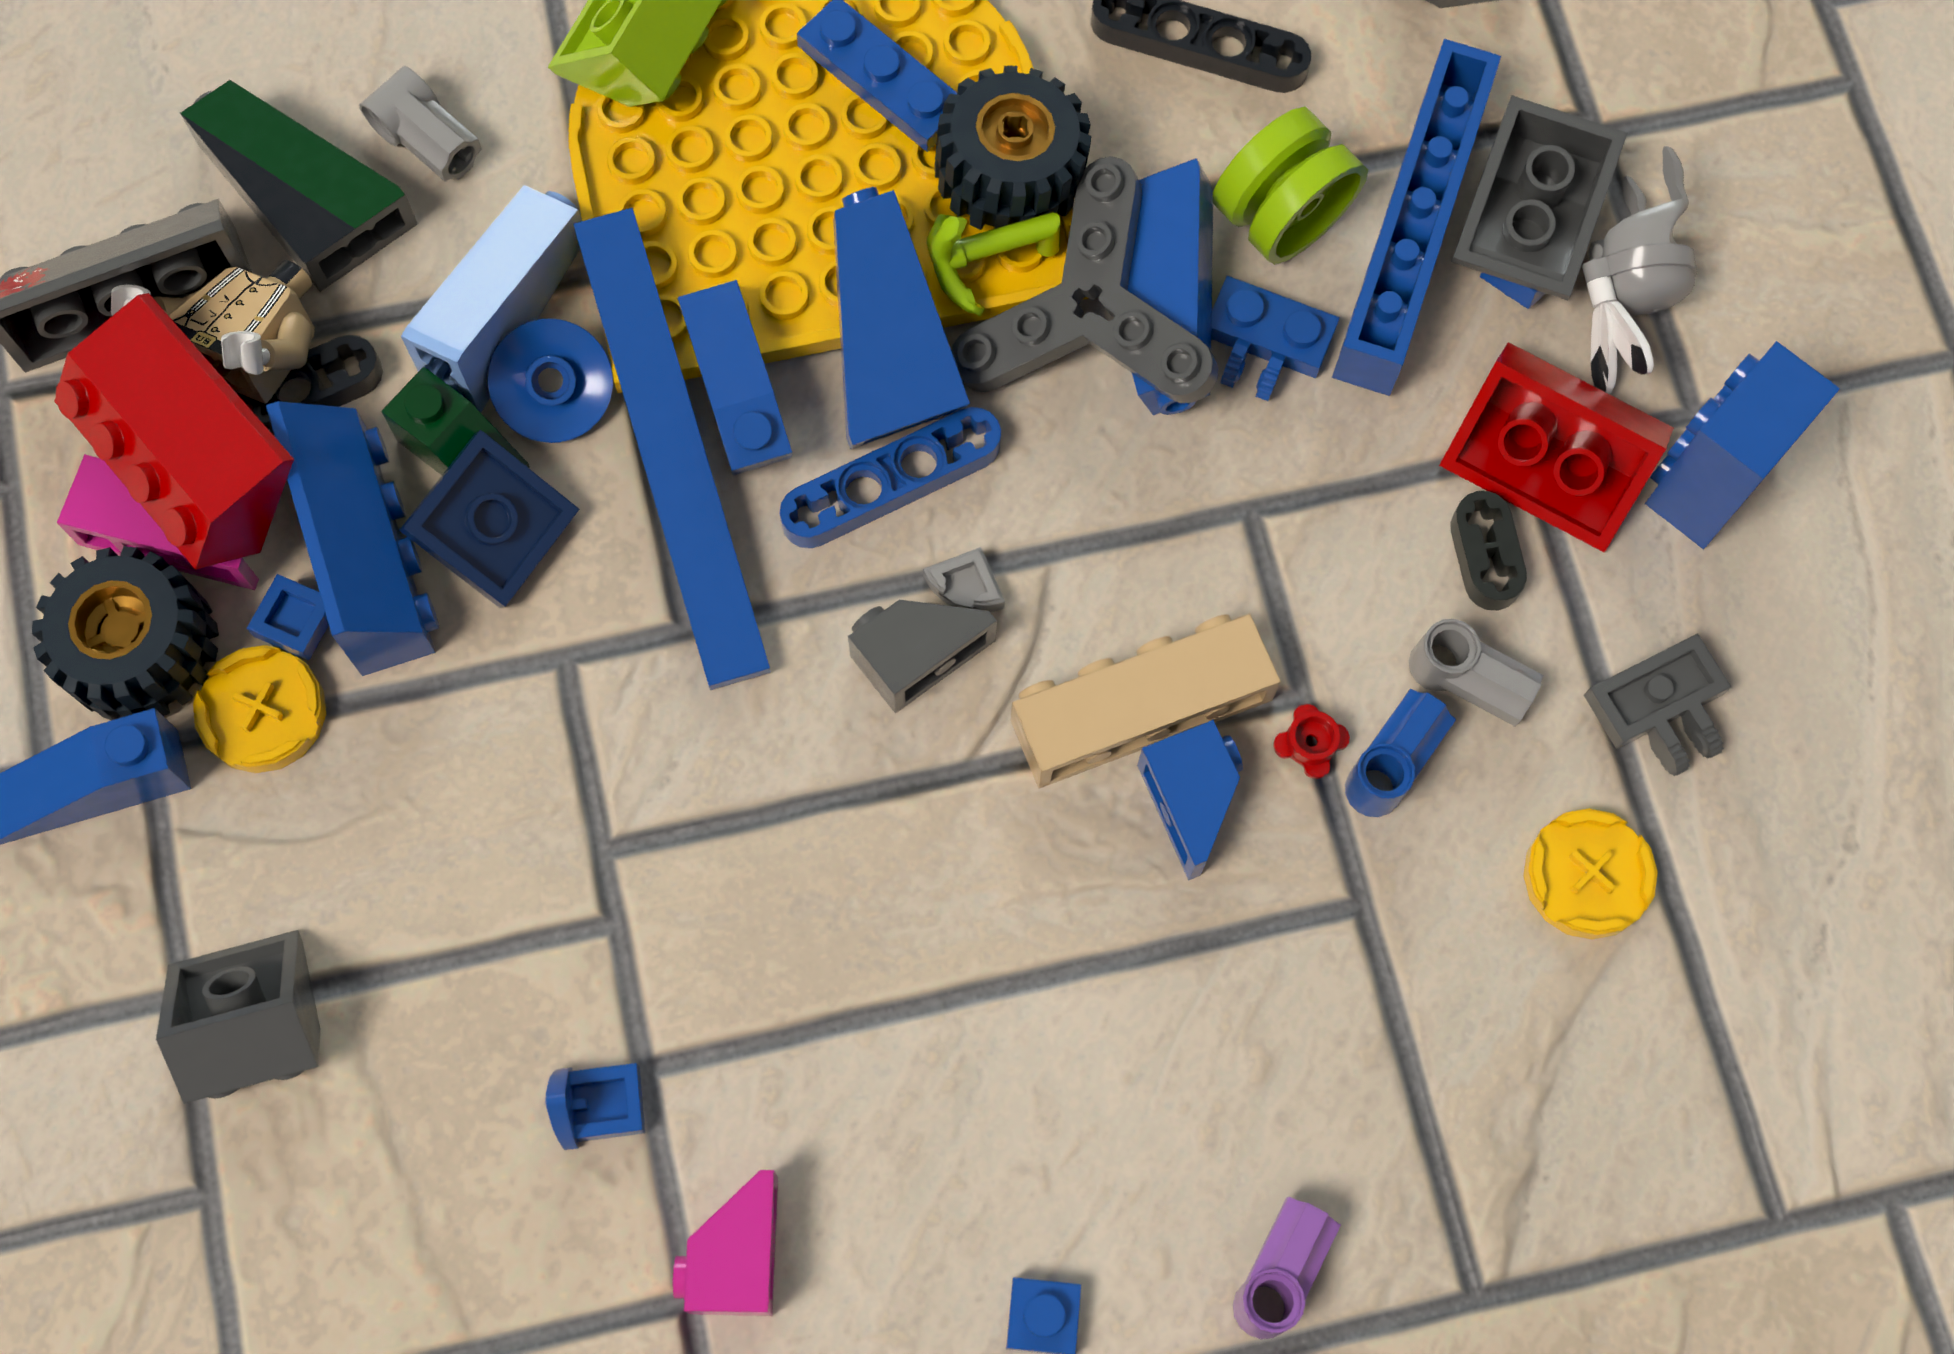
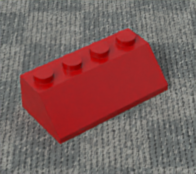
M149 293L137 295L67 353L60 382L56 387L54 402L58 405L61 413L74 424L90 443L96 455L105 461L126 486L131 497L141 504L162 529L168 541L178 548L195 570L261 553L294 458Z

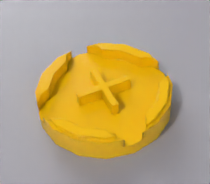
M267 645L238 649L217 661L207 673L209 678L204 682L202 690H197L193 702L194 725L205 747L231 768L247 772L261 773L280 770L302 758L319 738L326 717L324 689L309 665L291 653L283 652L280 648Z
M1590 808L1563 813L1539 831L1526 852L1523 877L1529 900L1546 922L1567 935L1593 940L1619 934L1640 919L1655 897L1658 871L1651 847L1641 834L1637 836L1633 829L1626 826L1628 822L1614 813Z

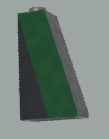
M228 80L213 91L202 94L191 106L180 113L199 147L296 264L308 274L312 283L320 292L418 224L405 193L398 185L231 80Z

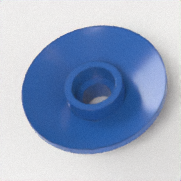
M538 319L515 328L497 346L489 365L488 388L491 401L497 413L511 429L535 441L557 443L577 438L597 424L604 415L611 399L613 374L606 352L597 339L588 331L574 323L561 319ZM547 368L558 370L563 377L561 387L553 392L545 391L538 382L539 374Z

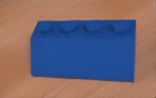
M280 401L266 405L275 438L294 458L287 481L332 637L362 676L436 653L430 631L439 629L437 615L429 594L423 593L418 595L412 575L422 573V566L414 542L408 537L401 539L396 520L406 517V513L395 482L385 483L380 465L388 463L389 456L378 427L367 429L356 408Z

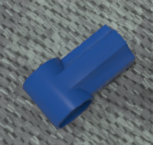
M1413 689L1408 690L1347 777L1345 795L1349 804L1358 813L1367 817H1382L1390 814L1399 805L1456 721L1448 711L1446 704L1428 692L1421 693ZM1377 770L1384 773L1391 780L1393 790L1381 791L1375 788L1368 781L1366 771Z

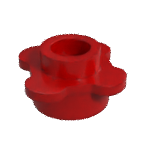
M1304 704L1295 709L1291 726L1286 732L1277 734L1273 747L1275 753L1280 758H1291L1303 766L1304 773L1309 778L1320 779L1329 773V761L1334 754L1348 746L1350 735L1346 727L1337 724L1331 716L1318 711L1313 705ZM1309 736L1315 737L1317 745L1314 747L1308 746L1306 738Z

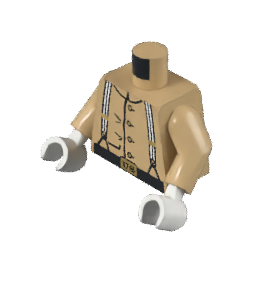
M284 260L267 278L238 267H231L225 269L201 290L186 297H153L237 393L266 404L273 397L290 370L300 369L307 362L310 341L314 337L315 327L299 299L312 287V281L308 274L292 261ZM119 285L114 287L111 291V315L113 316L137 295L150 294V291L137 285Z

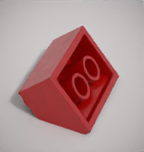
M1508 342L1492 367L1439 466L1486 491L1499 495L1503 500L1605 553L1666 451L1674 427Z

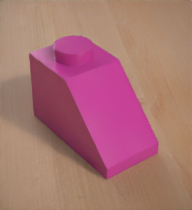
M759 1170L687 1239V1256L675 1257L673 1297L684 1298L685 1312L690 1315L773 1316L778 1176L774 1170Z

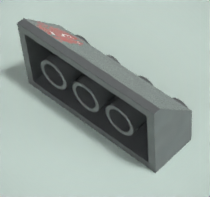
M216 199L207 203L188 205L177 214L147 225L137 224L127 227L119 235L89 246L81 245L69 248L60 256L31 267L11 269L0 277V344L26 373L66 358L68 352L112 317L111 291L116 286L137 285L148 289L152 297L183 298L201 290L227 268L238 267L252 273L236 228L220 200Z

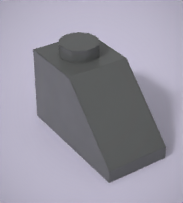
M899 599L885 610L881 606L872 608L852 626L853 633L848 636L850 657L896 714L995 642L997 620L990 611Z

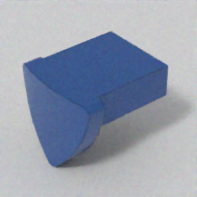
M637 1063L573 1071L572 1067L556 1069L551 1074L545 1095L546 1108L553 1131L564 1150L578 1149L579 1142L645 1134L640 1067Z

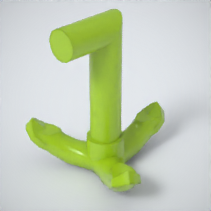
M1054 212L960 239L967 220L963 217L939 214L929 232L926 243L943 292L957 306L968 313H973L980 317L985 308L975 301L971 288L965 286L956 269L966 267L968 262L1036 243V249L1042 256H1054L1060 249V217Z

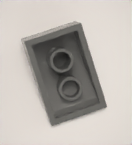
M1511 95L1451 262L1568 301L1628 133Z

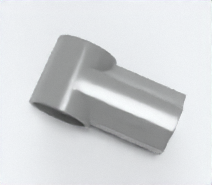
M406 66L399 69L359 104L360 111L365 119L383 139L393 146H397L399 143L403 144L445 182L452 178L460 179L474 166V160L481 151L478 138L443 109L436 95L425 81Z
M1443 619L1433 624L1411 651L1409 658L1410 672L1415 681L1423 688L1435 692L1448 690L1513 726L1520 723L1533 703L1542 685L1541 681L1544 676L1480 642L1473 628L1465 622L1456 619ZM1440 645L1449 649L1456 658V666H1448L1438 661L1433 654L1432 646Z

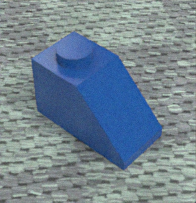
M1214 720L1143 747L1137 764L1188 881L1199 877L1204 869L1239 782L1240 776L1238 772L1243 770L1242 759L1235 742L1230 735L1221 737Z

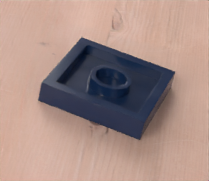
M479 430L468 441L399 531L497 607L503 608L506 607L580 509L482 430Z

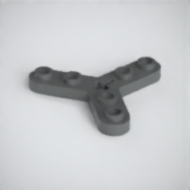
M1112 156L1099 158L1089 164L1084 170L1076 190L1062 283L968 329L957 338L951 351L965 386L980 392L995 390L1079 348L1091 344L1157 391L1176 402H1195L1204 398L1213 389L1218 379V365L1210 349L1199 338L1127 291L1142 200V184L1131 165L1123 159ZM1099 296V301L1114 319L1108 321L1093 312H1088L1084 315L1083 309L1079 306L1081 300L1085 297L1094 300Z

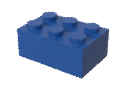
M1778 341L1772 345L1760 360L1750 353L1744 358L1725 381V386L1714 399L1711 397L1689 422L1685 432L1668 451L1666 458L1649 477L1658 486L1645 502V505L1703 550L1840 390L1839 387Z

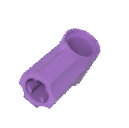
M1291 1197L1285 1199L1246 1281L1236 1292L1233 1301L1234 1317L1239 1327L1249 1336L1258 1339L1274 1338L1294 1327L1303 1316L1306 1297L1341 1226L1328 1213L1308 1202L1298 1201ZM1266 1286L1280 1294L1284 1302V1313L1279 1322L1270 1323L1257 1315L1252 1301L1257 1287Z

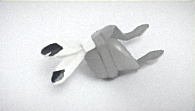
M1668 146L1663 147L1662 151L1663 176L1671 201L1646 209L1647 203L1643 192L1631 177L1625 176L1623 179V192L1631 216L1623 219L1610 229L1605 239L1590 243V261L1582 264L1593 308H1595L1591 329V376L1594 387L1608 394L1612 393L1616 383L1617 349L1633 371L1639 374H1651L1653 371L1654 363L1650 345L1631 316L1652 314L1672 307L1685 299L1692 292L1695 285L1697 266L1694 249L1687 245L1677 244L1673 238L1672 231L1674 225L1688 208L1689 200L1683 183L1684 170L1682 163L1675 151Z

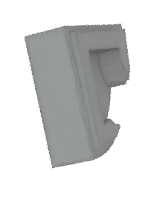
M981 547L923 569V577L930 589L941 600L951 606L990 612L1005 608V600Z

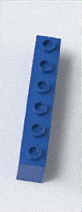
M1448 39L1443 40L1332 378L1390 396L1409 348L1500 63V55Z

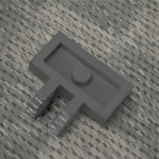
M1698 633L1590 687L1584 694L1585 699L1616 749L1648 734L1652 751L1660 760L1665 771L1667 770L1673 776L1689 770L1690 760L1669 724L1671 721L1679 717L1682 718L1685 733L1690 741L1693 742L1698 753H1701L1703 757L1707 759L1722 753L1724 749L1722 737L1719 735L1718 730L1715 729L1714 723L1703 705L1724 695L1731 688V685Z

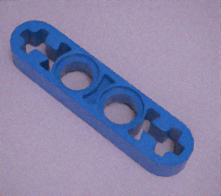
M969 407L961 409L794 488L786 494L780 506L779 514L784 535L791 543L801 548L822 546L987 467L995 461L1000 452L1001 428L999 421L991 412L983 408ZM971 428L976 435L986 432L984 435V447L976 449L971 442L960 445L963 442V431ZM941 439L945 440L947 450L953 448L954 462L951 464L947 463L944 447L939 442ZM922 451L930 454L935 459L937 465L928 476L916 478L906 474L902 469L901 463L903 459L912 452ZM868 477L877 481L882 490L879 497L872 503L858 504L852 501L846 494L849 484L857 478ZM832 491L836 492L839 508L844 513L840 517L836 516L835 505L830 507L828 493ZM807 506L812 513L821 511L818 514L819 525L809 528L806 522H797L799 520L797 510Z

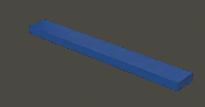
M633 207L574 223L576 236L709 688L714 690L771 673Z

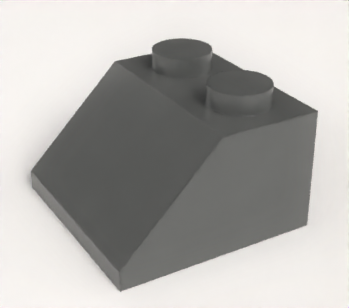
M299 930L168 965L156 1041L184 1104L207 1097L213 1099L226 1097L243 1087L272 1079H291L300 1075L305 1070L318 1067L320 1024L303 940Z

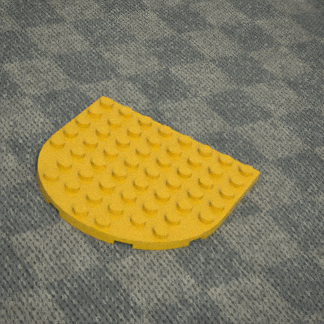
M728 0L715 11L706 26L709 29V34L705 42L698 50L689 55L679 72L681 82L668 99L663 102L629 107L578 85L574 104L571 103L568 142L582 221L633 207L684 380L701 377L702 375L678 297L734 280L738 282L764 364L841 349L833 219L835 210L844 207L842 199L854 192L876 187L879 195L894 190L943 328L990 319L1061 284L1073 210L1071 209L1066 216L1058 214L1060 217V249L1054 256H1042L1036 249V243L968 262L966 267L956 269L965 286L971 288L975 301L985 308L980 317L966 312L953 303L941 289L926 244L929 232L939 214L958 217L950 209L951 198L943 199L938 190L939 178L935 177L934 168L936 145L926 152L798 47L797 32L832 0ZM843 0L956 92L958 91V84L966 78L977 82L979 72L992 68L995 74L1003 73L1004 66H1017V72L1029 74L1030 68H1033L1029 53L1016 28L1010 20L1005 21L988 0ZM966 213L961 216L967 220L960 239L992 230L995 227L985 224L982 230H979L969 225L970 215ZM606 338L617 393H622L618 375L615 369L611 351Z

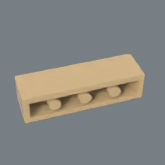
M1227 614L1213 617L1197 626L1195 629L1196 634L1174 642L1170 636L1160 637L1142 645L1136 651L1137 656L1118 663H1114L1112 658L1101 659L1083 667L1078 672V678L1059 685H1055L1053 680H1046L1033 684L1021 691L1018 695L1019 699L1012 702L1010 721L1038 788L1040 789L1138 752L1145 746L1211 720L1217 722L1273 701L1281 681L1251 614L1231 620L1230 615Z

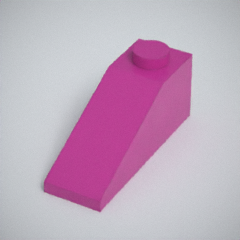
M84 454L57 520V524L77 545L95 550L110 547L118 556H120L124 546L136 547L145 556L151 551L163 557L170 566L173 565L180 572L255 591L259 578L243 558L195 570L178 548L168 541L162 529L141 504L131 497L126 486L105 461Z

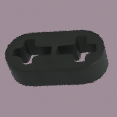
M1475 491L1466 495L1457 506L1450 521L1451 535L1464 587L1470 600L1483 609L1499 611L1509 607L1522 592L1527 581L1526 566L1512 513L1507 502L1499 495L1490 491ZM1474 511H1480V515L1484 520L1493 519L1494 521L1487 532L1488 543L1484 542L1479 525L1468 524ZM1489 558H1492L1497 576H1508L1509 578L1502 591H1497L1493 582L1483 583L1482 581L1490 568Z

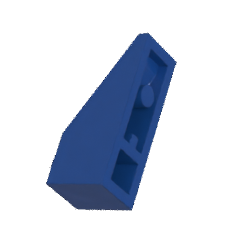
M737 280L678 297L733 476L792 458V450Z
M153 708L90 726L1 772L0 845L190 790L191 785L178 730Z

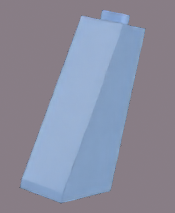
M524 185L416 314L401 335L417 371L424 366L469 400L480 413L491 398L488 388V370L497 346L515 328L527 322L538 320L580 250L573 224L581 222L577 207L568 198L553 191H547L546 194H543Z

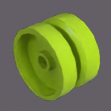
M1306 106L1288 111L1258 132L1236 154L1221 174L1213 190L1212 203L1235 226L1250 225L1248 241L1267 261L1274 265L1290 260L1323 236L1354 202L1367 180L1369 169L1343 144L1329 147L1332 132Z

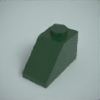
M424 366L381 411L396 440L440 475H443L468 441L479 430H482L525 466L530 468L528 462L469 400Z

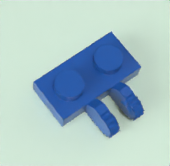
M1227 275L1212 309L1211 339L1233 347L1220 383L1232 388L1234 387L1235 383L1241 378L1248 353L1269 361L1266 369L1262 370L1256 385V397L1269 401L1283 367L1316 379L1340 317Z

